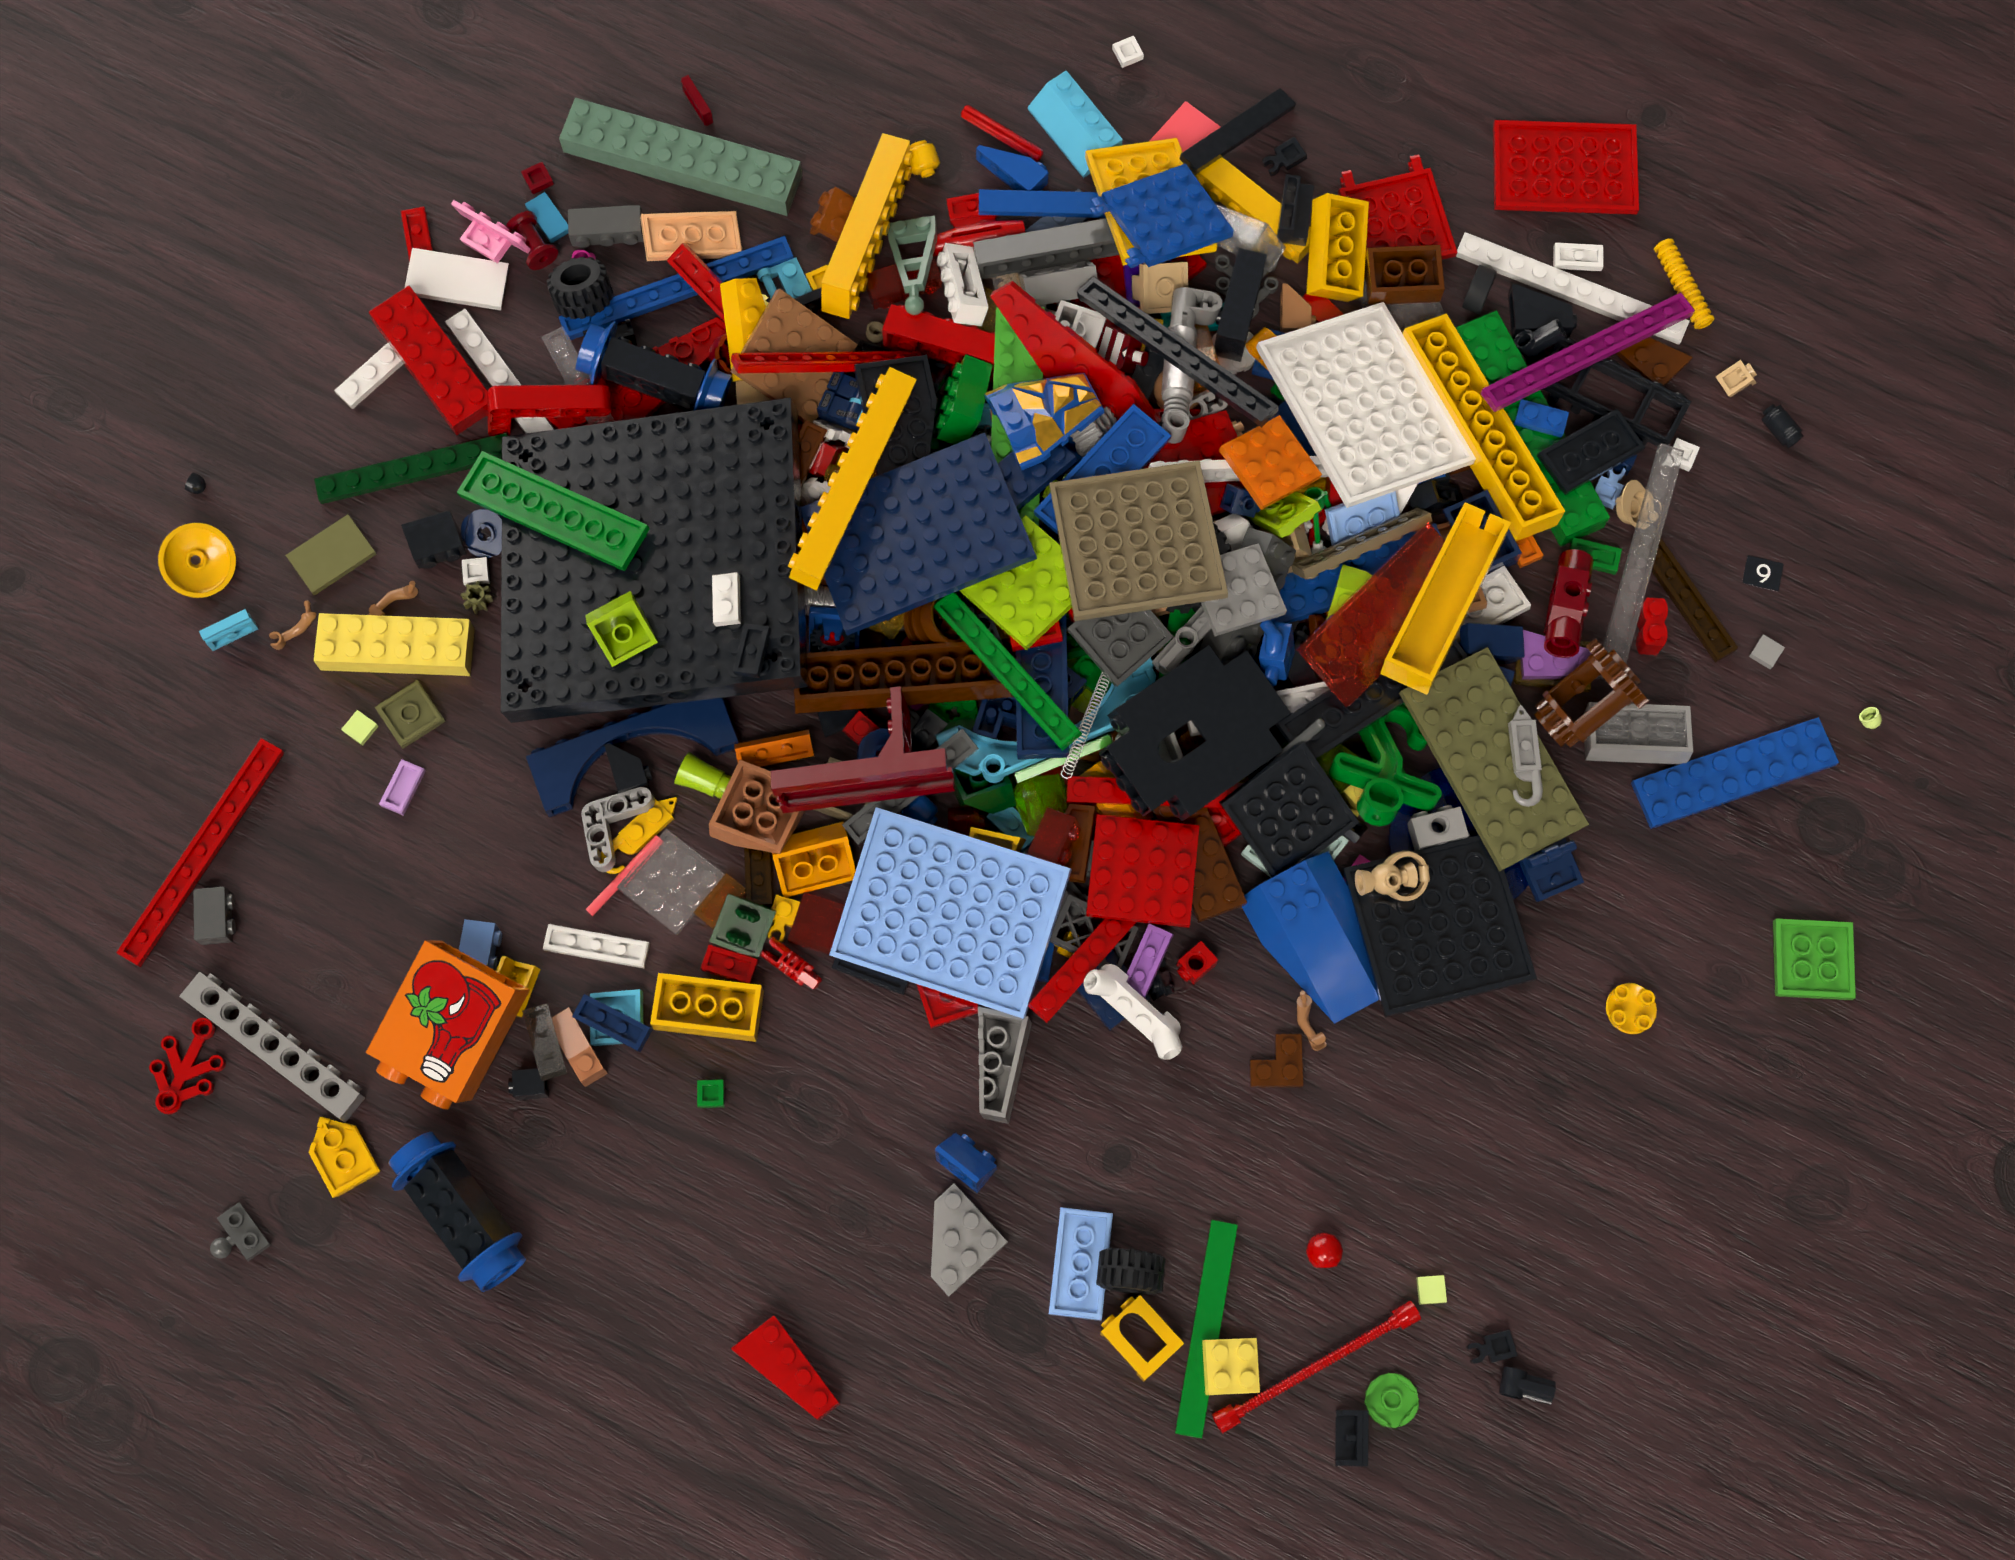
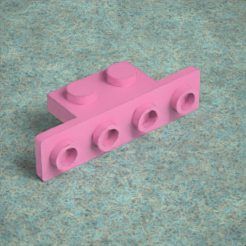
M453 200L451 203L462 216L472 221L460 238L465 245L497 264L511 245L527 254L530 252L531 249L525 244L526 239L519 233L514 232L511 234L509 229L498 221L496 224L492 223V219L483 212L475 213V209L466 202L460 204Z

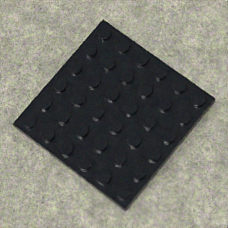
M1479 835L1412 851L1421 856L1426 864L1429 865L1430 881L1423 894L1411 901H1399L1389 895H1382L1374 889L1363 896L1357 892L1355 886L1356 871L1372 872L1377 865L1384 863L1387 858L1343 869L1385 1018L1536 981V973L1505 871L1499 872ZM1409 856L1402 857L1393 864L1400 870L1401 866L1412 862L1417 870V886L1412 888L1401 884L1400 889L1396 893L1402 896L1411 894L1420 885L1419 864Z

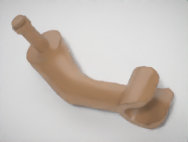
M410 581L409 585L388 592L376 605L370 606V613L368 615L385 616L382 610L396 600L416 597L418 589L415 587V582Z
M308 600L304 601L306 613L301 615L300 621L294 627L281 634L279 632H271L269 634L271 639L279 638L277 643L271 644L272 648L276 650L282 649L286 641L302 634L315 620L316 613L311 612V604Z
M1301 991L1300 996L1297 998V1022L1307 1036L1312 1049L1319 1051L1327 1046L1325 1042L1326 1037L1322 1032L1316 1034L1311 1027L1309 1012L1312 998L1306 995L1305 991Z

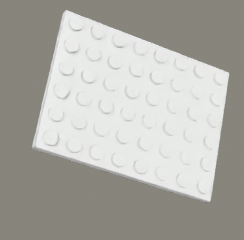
M1384 302L1258 342L1256 349L1346 508L1472 465L1475 462L1474 454Z

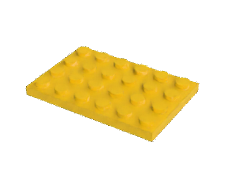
M1177 138L1086 150L1085 152L1089 171L1098 196L1101 197L1103 192L1184 164L1179 159L1183 152ZM1106 212L1105 216L1122 264L1127 265L1125 259L1130 258L1127 250L1134 246L1112 214ZM1217 243L1179 257L1216 252Z

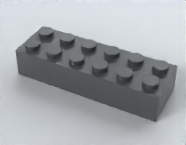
M1248 528L1241 548L1259 543L1280 593V590L1284 587L1289 568L1294 562L1296 550L1273 534ZM1262 622L1218 636H1214L1211 629L1204 636L1198 652L1210 645L1224 666L1246 650L1254 658L1260 639L1264 635V631L1260 627Z

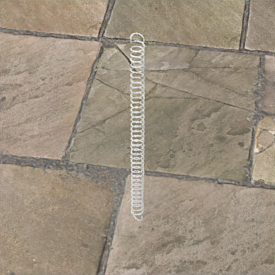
M1103 672L1099 677L1080 724L1079 730L1081 729L1083 732H1090L1091 725H1093L1094 718L1096 717L1095 715H1097L1098 708H1100L1101 701L1103 700L1104 694L1096 691L1103 690L1098 688V686H1103L1099 683H1105L1101 682V679L1107 680L1102 678V676L1106 677ZM1084 720L1092 722L1091 725L1089 723H1085L1086 725H1089L1090 728H1088L1087 726H1083ZM1089 733L1083 735L1086 738L1079 737L1084 739V742L1078 739L1073 742L1063 770L1067 765L1073 767V770L1066 768L1067 770H1075L1074 767H1076L1077 760ZM1077 744L1078 746H1082V748L1080 749L1078 747H1075L1074 745ZM1069 758L1076 760V763L1069 761Z

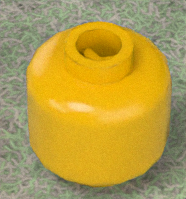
M926 140L911 144L910 151L913 152L909 165L912 167L911 172L914 175H921L922 178L934 175L935 169L940 165L935 146L932 143H927Z

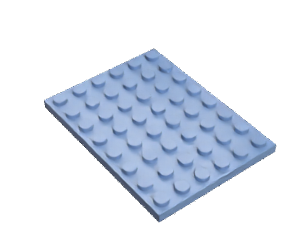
M876 807L829 955L1025 1019L1029 1008L1028 1004L1031 1002L1072 869Z

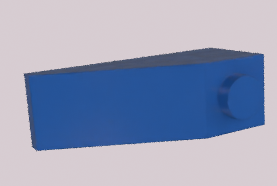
M982 145L976 148V160L1013 190L1041 191L1048 184V170L1042 163L1035 162L1030 157Z

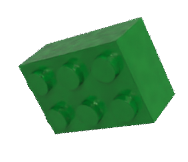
M966 354L961 363L956 362L952 372L953 377L948 376L944 386L947 394L942 398L940 409L943 412L939 415L935 426L939 429L937 439L955 445L971 438L981 421L985 403L984 394L987 393L993 364Z

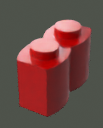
M1647 597L1637 612L1636 621L1640 631L1636 638V647L1639 654L1658 655L1667 641L1668 632L1664 622L1668 615V606L1663 598Z

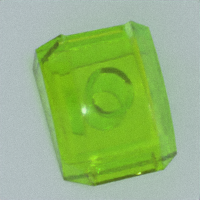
M1059 774L1034 776L1017 783L1013 792L1016 807L1027 835L1055 836L1056 829L1069 804H1071L1066 803L1067 788L1063 778Z

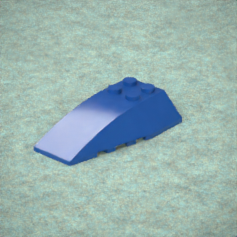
M1329 851L1302 861L1259 884L1244 895L1247 904L1242 906L1262 945L1334 1024L1380 1000L1348 886Z

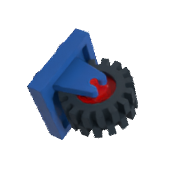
M810 606V653L860 649V631L847 636L836 608Z

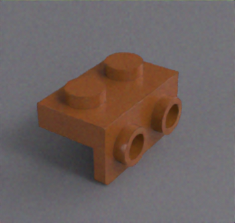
M837 187L827 192L824 191L818 201V204H820L818 212L813 215L810 221L812 225L810 234L821 233L838 243L856 198Z

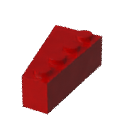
M774 1315L731 1348L818 1421L840 1405Z

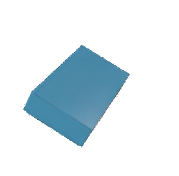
M545 192L525 203L526 209L534 212L536 215L537 224L550 243L568 234L567 222Z

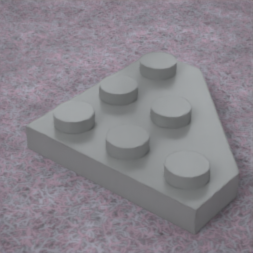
M955 1184L951 1185L934 1201L931 1278L950 1297L1008 1243Z

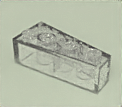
M1215 204L1234 230L1233 237L1217 242V246L1237 255L1239 248L1267 254L1264 269L1271 272L1286 248L1271 227L1265 222Z

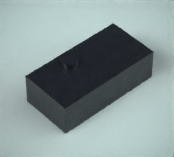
M1242 248L1238 249L1223 310H1220L1215 323L1219 326L1213 356L1241 362L1264 273L1267 254Z

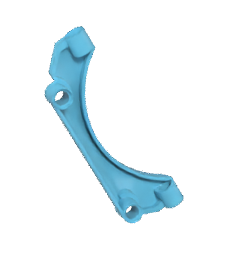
M1151 657L1118 687L1111 684L1101 701L1093 725H1091L1092 722L1084 720L1085 723H1089L1092 726L1090 732H1088L1089 735L1086 742L1113 731L1114 729L1107 715L1156 681ZM1081 720L1080 722H1078L1077 724H1075V726H1076L1078 729H1079V727H1080V724H1081L1082 720ZM960 725L935 735L938 745L941 746L963 728L979 749L955 769L972 776L982 773L984 778L990 783L1000 782L1011 773L1047 759H1018L1017 742L984 737ZM991 764H997L1001 767L996 773L988 772L987 768Z

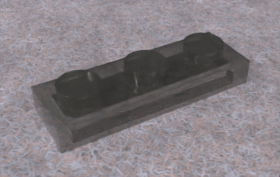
M548 1004L522 1010L541 1081L567 1074Z

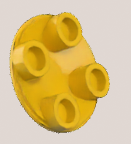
M1625 983L1615 987L1606 1000V1014L1609 1021L1619 1031L1627 1034H1639L1648 1030L1654 1023L1657 1014L1654 993L1634 983Z

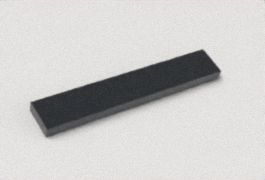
M1279 88L1181 153L1179 159L1184 164H1187L1189 169L1196 175L1292 111L1296 103Z

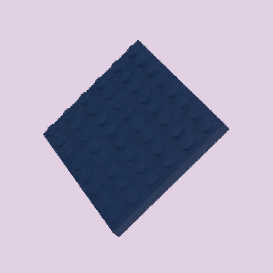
M982 433L870 479L824 575L847 636L1037 559L986 434ZM819 500L801 507L802 519L808 534L811 530L808 523L813 512L819 513L821 509L818 506Z

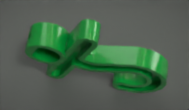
M1405 703L1359 732L1373 762L1342 752L1336 755L1329 768L1330 776L1335 780L1363 789L1357 801V810L1363 820L1371 825L1385 826L1393 822L1402 804L1423 811H1431L1442 795V791L1437 785L1405 773L1403 758L1385 725V722H1395L1401 725L1407 733L1408 746L1416 751L1425 749L1427 742Z

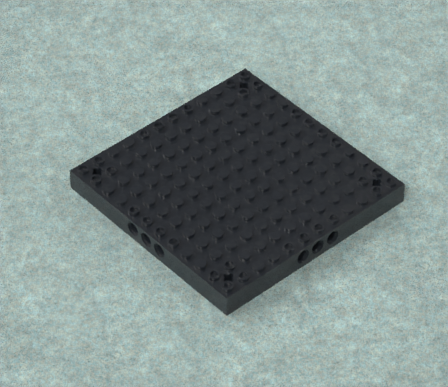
M791 398L502 437V460L645 523L650 528L627 569L623 571L502 516L501 713L511 723L808 687L804 585L789 578L792 568L788 567L793 553L799 554L801 550L798 544L802 537L798 411ZM738 573L740 576L741 624L716 627L713 623L712 575ZM631 591L658 643L612 667L589 629L585 615ZM744 623L769 626L772 630L760 678L738 676L732 671Z

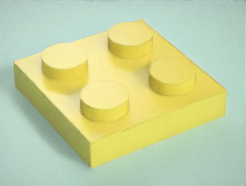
M1257 1338L1202 1340L1205 1395L1260 1393Z

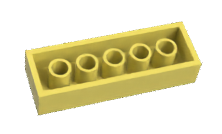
M319 613L314 662L323 671L470 676L475 628L470 619Z

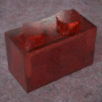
M1047 807L1027 855L1061 866L1066 865L1071 853L1069 848L1072 841L1075 842L1078 839L1081 830L1076 817Z

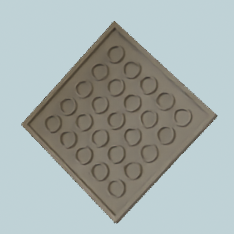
M1200 460L1049 483L1074 621L1228 598L1227 585Z

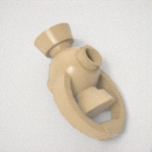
M1400 851L1390 855L1384 863L1377 865L1372 872L1357 870L1355 873V886L1361 896L1372 892L1374 889L1382 895H1389L1399 901H1411L1423 894L1430 881L1429 865L1426 864L1421 856L1411 851ZM1409 856L1419 864L1420 885L1411 894L1402 896L1396 893L1400 889L1401 884L1412 888L1417 886V870L1412 862L1401 866L1400 870L1393 864L1398 859Z

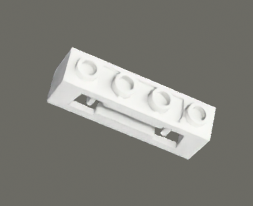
M945 243L943 251L938 254L937 266L941 270V281L944 282V294L948 298V310L952 314L953 322L982 326L989 307L973 247Z

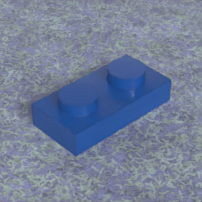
M1521 399L1514 425L1562 438L1569 412Z

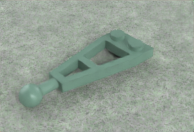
M935 216L890 223L888 231L889 244L905 294L909 293V297L905 301V310L911 315H918L924 309V302L919 297V291L925 290L937 242V221ZM926 241L923 257L902 260L898 245ZM919 270L917 279L908 280L906 272Z

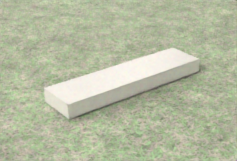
M548 924L543 950L645 969L650 943Z

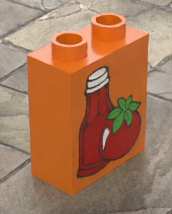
M425 940L366 1053L380 1060L376 1069L378 1074L398 1084H405L408 1077L425 1086L420 1095L424 1100L448 1110L452 1102L459 1103L473 1099L530 989L443 941Z

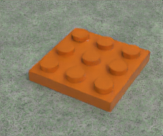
M1280 415L1269 420L1262 428L1258 426L1223 444L1219 449L1261 510L1315 482L1322 476Z

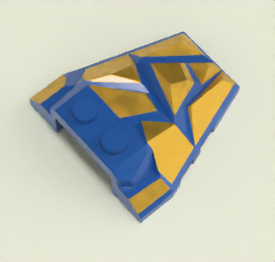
M1085 373L1010 383L984 394L993 414L997 415L1010 441L1012 452L1021 470L1047 460L1051 456L1050 451L1059 444L1064 446L1069 442L1068 437L1076 430L1081 432L1105 413Z

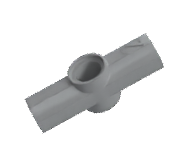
M1202 606L1177 631L1174 638L1153 660L1152 664L1163 675L1179 666L1211 630ZM1187 638L1191 644L1183 645L1179 639Z

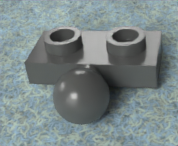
M240 1202L217 1217L229 1236L227 1238L219 1237L212 1241L210 1252L215 1258H226L231 1253L232 1246L236 1244L249 1262L271 1246Z

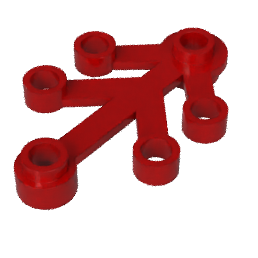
M198 1018L192 1024V1033L195 1037L183 1061H181L177 1050L179 1041L173 1036H165L162 1039L161 1047L167 1053L175 1076L171 1085H169L165 1075L167 1072L165 1062L156 1059L149 1065V1070L154 1074L160 1091L156 1097L155 1104L157 1109L164 1114H174L181 1108L183 1101L200 1094L208 1096L214 1091V1085L208 1079H201L195 1086L181 1090L185 1081L212 1070L220 1072L226 1066L225 1059L219 1055H213L209 1060L193 1066L205 1040L210 1039L215 1033L214 1023L207 1018ZM204 1026L209 1027V1031L206 1034L201 1033V1029ZM169 1040L174 1041V1045L171 1048L166 1047V1043ZM216 1059H220V1065L214 1068L213 1062ZM162 1064L161 1071L155 1072V1066ZM204 1083H208V1084H209L208 1090L205 1091V1092H202V1091H201V1086H202ZM170 1097H173V1104L171 1106H167L166 1100Z

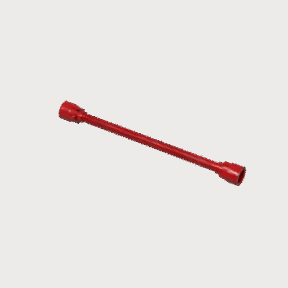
M1408 1301L1393 1310V1316L1389 1317L1387 1322L1385 1321L1378 1325V1327L1376 1326L1372 1330L1367 1331L1359 1336L1358 1339L1355 1338L1352 1342L1350 1341L1349 1344L1346 1343L1340 1349L1338 1348L1331 1352V1354L1329 1353L1322 1357V1359L1320 1358L1313 1364L1305 1367V1369H1302V1371L1299 1370V1373L1296 1372L1290 1378L1287 1377L1281 1383L1279 1382L1272 1386V1388L1266 1389V1391L1254 1396V1398L1252 1397L1245 1403H1242V1405L1238 1404L1232 1407L1229 1404L1213 1413L1212 1417L1220 1432L1223 1434L1241 1423L1240 1418L1244 1417L1249 1410L1252 1411L1258 1405L1264 1404L1267 1400L1273 1399L1276 1395L1278 1396L1285 1392V1390L1311 1377V1374L1314 1375L1320 1369L1323 1370L1329 1364L1332 1365L1338 1359L1340 1360L1344 1356L1346 1357L1353 1353V1351L1358 1350L1364 1344L1366 1345L1367 1342L1370 1343V1341L1375 1340L1376 1337L1379 1338V1336L1391 1331V1329L1395 1330L1401 1327L1403 1330L1421 1320V1316L1412 1301Z

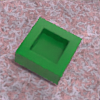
M697 1080L698 1108L724 1107V1080Z

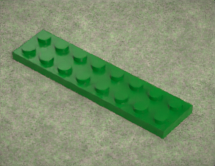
M483 451L457 491L460 497L623 571L627 569L650 530L649 526L645 523Z

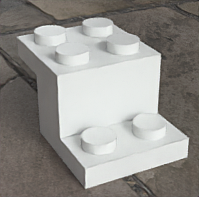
M1063 300L1060 301L1057 312L1045 308V311L1053 313L1056 316L1055 319L1063 326L1070 327L1096 349L1107 318L1096 311Z

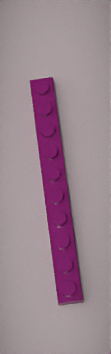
M1679 293L1483 388L1481 395L1491 409L1496 412L1691 317L1695 310L1683 294Z

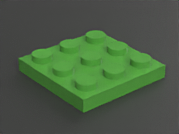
M1794 919L1773 920L1775 996L1854 1000L1856 998L1853 922Z

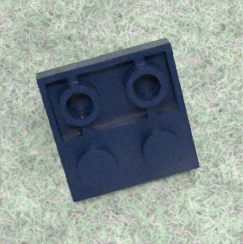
M1563 838L1519 861L1536 902L1584 883L1571 853L1577 849L1573 840L1567 842Z

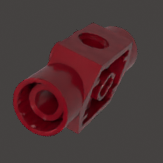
M1571 549L1560 554L1550 594L1543 633L1545 634L1544 649L1550 655L1559 658H1570L1578 654L1583 621L1589 607L1587 597L1590 596L1592 588L1591 576L1594 560L1590 554L1582 550Z

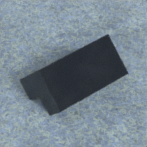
M1290 174L1285 176L1276 242L1306 246L1314 185L1301 184V176Z

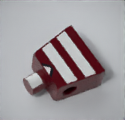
M1104 325L1096 352L1106 361L1114 363L1117 368L1125 372V375H1132L1136 365L1145 366L1149 357L1148 352L1141 350L1142 343L1137 339Z

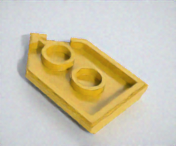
M324 1117L319 1118L318 1128L311 1143L309 1154L332 1198H335L374 1177L380 1172V1169L357 1126Z

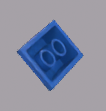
M954 1133L935 1148L936 1161L974 1192L978 1193L997 1170V1165L994 1164L996 1159L987 1151L983 1150L981 1153L973 1147L976 1143L963 1133L960 1136Z

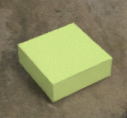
M357 710L341 730L363 746L379 726Z
M1444 1275L1416 1278L1419 1305L1447 1302Z

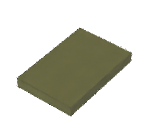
M347 514L285 556L315 596L377 554Z

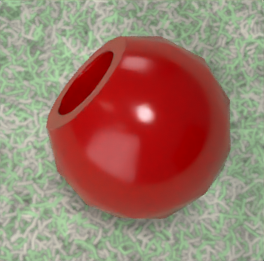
M1318 1233L1307 1243L1306 1254L1314 1267L1330 1268L1336 1267L1342 1260L1343 1248L1336 1236L1329 1233Z

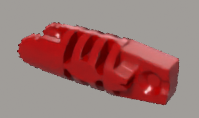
M772 936L769 944L783 955L778 959L771 952L763 950L760 956L800 986L806 984L810 988L816 989L823 979L813 972L814 967Z

